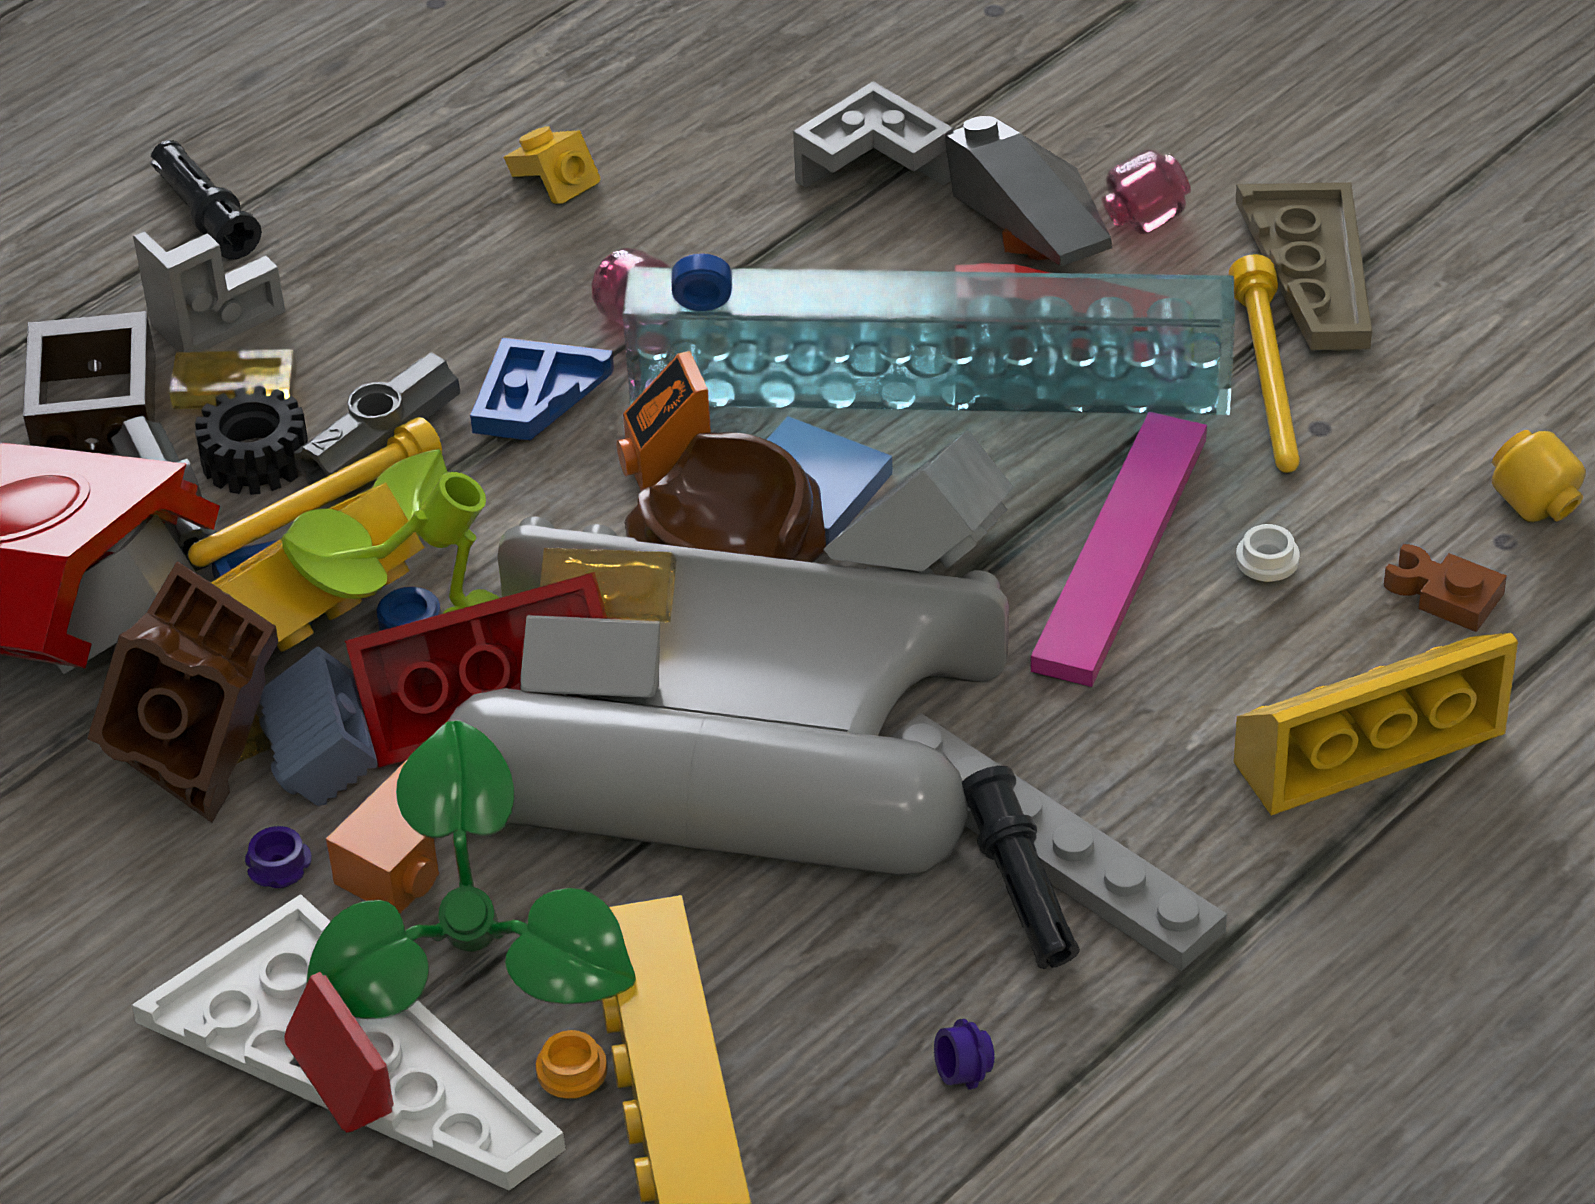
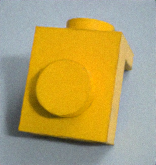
M549 126L536 129L519 139L522 147L504 156L512 177L540 175L554 204H563L600 182V175L580 130L552 132Z

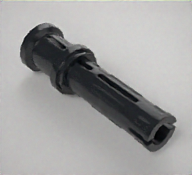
M166 140L159 143L151 153V158L155 159V161H151V165L166 179L186 205L191 208L192 223L201 233H208L220 245L221 256L224 258L240 259L251 253L260 242L262 234L261 225L256 218L246 211H241L240 201L232 191L216 187L195 161L187 155V152L179 142Z
M1000 765L987 767L973 773L962 781L968 807L980 831L977 837L978 847L982 854L995 861L997 868L1000 870L1015 911L1031 944L1030 946L1038 967L1046 969L1049 965L1051 968L1064 965L1075 958L1080 950L1070 927L1067 925L1047 873L1037 855L1034 845L1037 839V826L1034 819L1029 815H1024L1013 790L1017 783L1013 770L1008 766Z

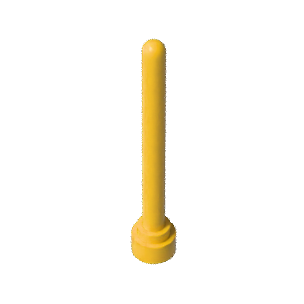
M1257 254L1246 255L1236 260L1229 269L1231 291L1233 297L1247 308L1275 464L1280 471L1290 473L1297 469L1300 459L1270 302L1278 289L1274 263L1269 258Z
M417 417L395 428L394 436L388 439L386 447L194 543L189 548L188 558L197 567L207 566L295 521L301 514L318 509L377 479L386 469L403 459L440 449L442 452L439 436L427 420Z

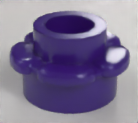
M284 826L268 827L255 834L249 842L248 851L245 856V864L250 867L247 870L249 878L260 886H269L271 888H285L298 882L304 875L303 869L308 868L312 862L311 851L306 844L302 843L300 835L295 830Z
M958 1019L953 1027L941 1028L936 1034L934 1057L938 1073L943 1082L947 1085L965 1083L968 1089L977 1088L979 1082L984 1080L986 1073L990 1072L994 1066V1047L989 1034L985 1030H979L974 1022H968L966 1019Z

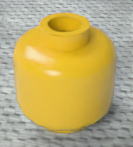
M1523 430L1503 444L1493 457L1492 464L1496 467L1492 476L1494 488L1527 522L1540 521L1548 516H1551L1556 522L1571 514L1583 500L1584 496L1579 492V489L1584 482L1586 469L1582 462L1551 431H1538L1532 434L1529 430Z

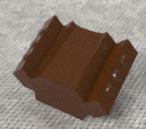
M177 561L148 611L130 629L119 635L87 739L99 744L102 750L112 759L128 763L212 823L230 793L228 778L243 754L266 683L264 667L278 644L276 626Z

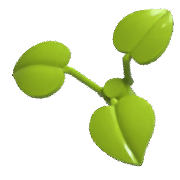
M440 449L403 459L386 469L375 481L372 488L385 482L387 483L409 520L384 543L372 546L371 537L362 524L349 515L333 509H315L301 514L281 538L284 552L299 573L316 587L338 597L361 599L375 595L382 590L387 582V574L378 559L388 556L416 532L418 537L421 536L431 546L437 548H446L453 544L458 546L449 591V599L454 606L447 608L443 613L500 598L485 589L473 590L466 597L463 593V582L469 551L476 540V535L469 528L484 508L486 495L482 487L471 477L458 472H448Z

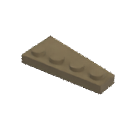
M1351 182L1236 184L1235 202L1262 255L1274 263L1278 287L1310 350L1343 351L1370 349L1372 327Z

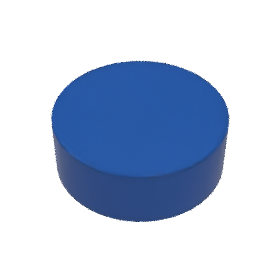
M700 253L683 257L676 262L671 271L672 297L679 305L690 310L710 311L723 306L732 295V270L726 261L711 254Z
M403 587L393 590L385 595L377 606L380 631L441 614L438 598L431 591L420 587Z

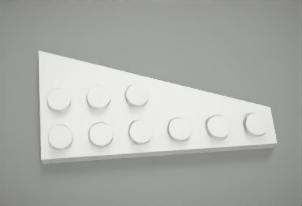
M301 894L132 1004L136 1023L327 1108L286 1046L284 1035L306 987L308 965L312 952L330 920ZM418 1000L410 1008L393 1017L371 1020L355 1018L387 1064L394 1103L392 1113L365 1126L509 1191L565 1151L563 1132Z

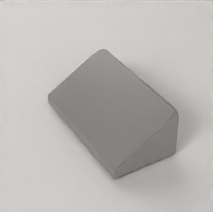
M528 615L526 617L521 668V691L653 697L659 687L660 621Z

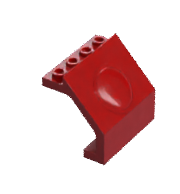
M5 442L0 444V655L86 668L92 643L67 634L80 581L86 569L142 521L154 515H158L164 524L176 525L179 517L204 529L214 530L220 505L196 495L198 485L183 480L187 463Z

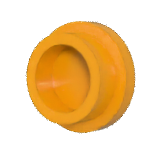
M566 1030L556 1033L545 1042L537 1056V1079L545 1091L556 1097L572 1099L586 1096L598 1089L606 1078L607 1059L605 1052L590 1035L582 1031Z

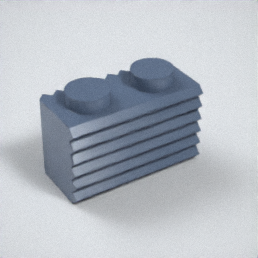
M319 646L314 648L264 686L261 700L259 701L263 706L261 711L264 715L260 717L259 722L264 734L273 744L271 749L275 753L273 755L275 761L271 763L272 773L277 782L288 793L293 795L299 793L317 806L327 805V798H336L337 791L347 790V783H356L357 776L367 775L368 768L377 767V758L353 672Z

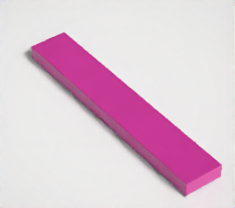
M1148 412L1032 652L1031 672L1090 687L1093 686L1206 442L1207 425Z

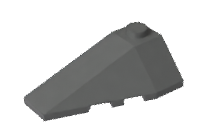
M991 116L971 118L963 124V128L951 131L945 135V146L954 197L1001 228L1008 229L1012 232V235L1060 266L1112 248L1110 234L1076 167Z

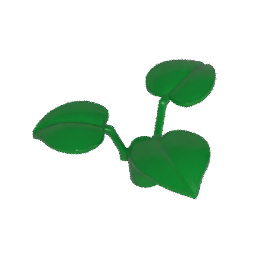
M459 720L448 721L443 724L409 756L400 771L396 787L397 804L401 815L413 830L420 835L434 839L453 834L459 887L450 891L443 898L439 907L440 922L436 925L418 924L405 930L400 913L391 903L383 900H371L353 904L342 910L325 927L314 947L307 972V983L310 976L321 972L323 976L326 975L354 1018L365 1020L384 1019L400 1014L414 1005L422 995L428 981L429 963L423 949L414 942V940L419 938H432L434 941H441L447 937L454 947L463 951L473 952L485 948L494 938L501 939L504 935L513 933L520 935L510 946L506 954V970L515 985L524 993L547 1003L585 1004L597 1002L630 989L636 981L635 972L627 953L619 922L612 910L596 895L575 888L548 892L533 903L528 916V924L520 920L498 922L497 914L489 896L484 891L474 887L466 833L489 836L498 833L505 827L514 805V784L509 767L495 744L481 731Z

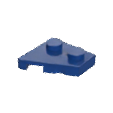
M502 338L470 414L472 433L524 440L533 439L612 375L614 370L613 351Z

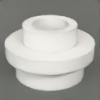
M1262 524L1249 529L1237 546V566L1245 575L1259 581L1272 582L1283 580L1291 576L1299 565L1300 551L1294 542L1292 534L1278 525Z

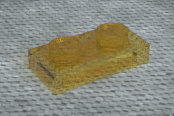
M294 349L176 352L169 389L172 409H202L207 403L217 407L215 397L225 393L229 399L234 398V389L241 387L245 388L246 395L254 394L255 386H265L267 395H270L276 388L284 391L285 399H287L291 395L293 396L297 370Z
M544 548L540 587L595 572L607 619L671 622L677 559L672 552Z

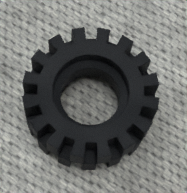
M255 386L254 394L246 395L245 388L241 387L234 389V398L229 399L225 393H222L215 397L217 407L207 403L201 409L203 417L197 416L195 435L203 473L207 479L212 478L214 486L222 489L228 483L230 493L240 494L243 486H249L250 495L261 494V485L268 484L271 491L281 488L280 478L283 477L291 483L298 477L294 452L308 442L302 407H298V401L292 395L285 399L284 391L276 388L270 395H267L265 386ZM252 438H263L254 442H242Z

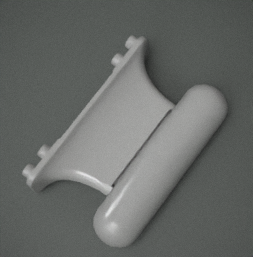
M527 517L521 521L519 526L508 529L502 535L497 553L502 597L595 572L607 619L660 621L659 687L653 697L563 694L562 696L502 688L474 694L455 709L448 721L459 720L465 722L485 734L501 752L509 767L514 784V805L507 821L508 824L896 876L926 872L950 857L963 834L968 817V803L963 791L960 772L948 757L939 750L918 741L879 736V733L897 700L909 687L920 679L935 676L966 681H987L997 677L1004 670L1008 655L1009 604L1007 597L1000 590L998 579L994 575L986 571L975 570L966 573L963 578L935 575L929 567L923 572L876 567L860 569L638 542L635 538L617 536L611 528L604 525L592 524L585 527L582 532L555 529L549 521L540 517Z

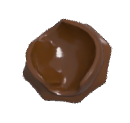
M720 432L697 434L690 441L673 468L653 487L641 489L638 505L629 513L624 522L627 537L646 543L811 563L824 553V548L826 547L821 491L817 481L804 471L799 462L787 450L766 439L744 433Z

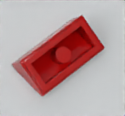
M321 972L310 976L284 1035L285 1044L340 1128L346 1133L353 1132L393 1112L392 1107L394 1103L387 1064L327 976H323Z

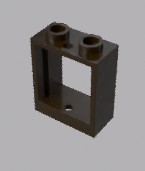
M147 311L28 323L23 417L31 446L110 454L114 453L111 438L120 431L124 421L144 416L148 421L155 422L156 355ZM130 374V396L47 404L49 381ZM94 438L98 442L88 443L85 440Z

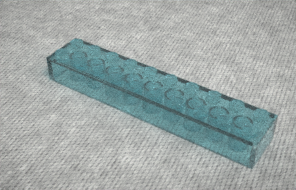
M629 268L623 308V325L630 405L678 353L691 351L708 388L709 407L1230 414L1235 333L1234 276L731 269L732 295L730 299L717 309L694 311L679 305L672 297V268Z

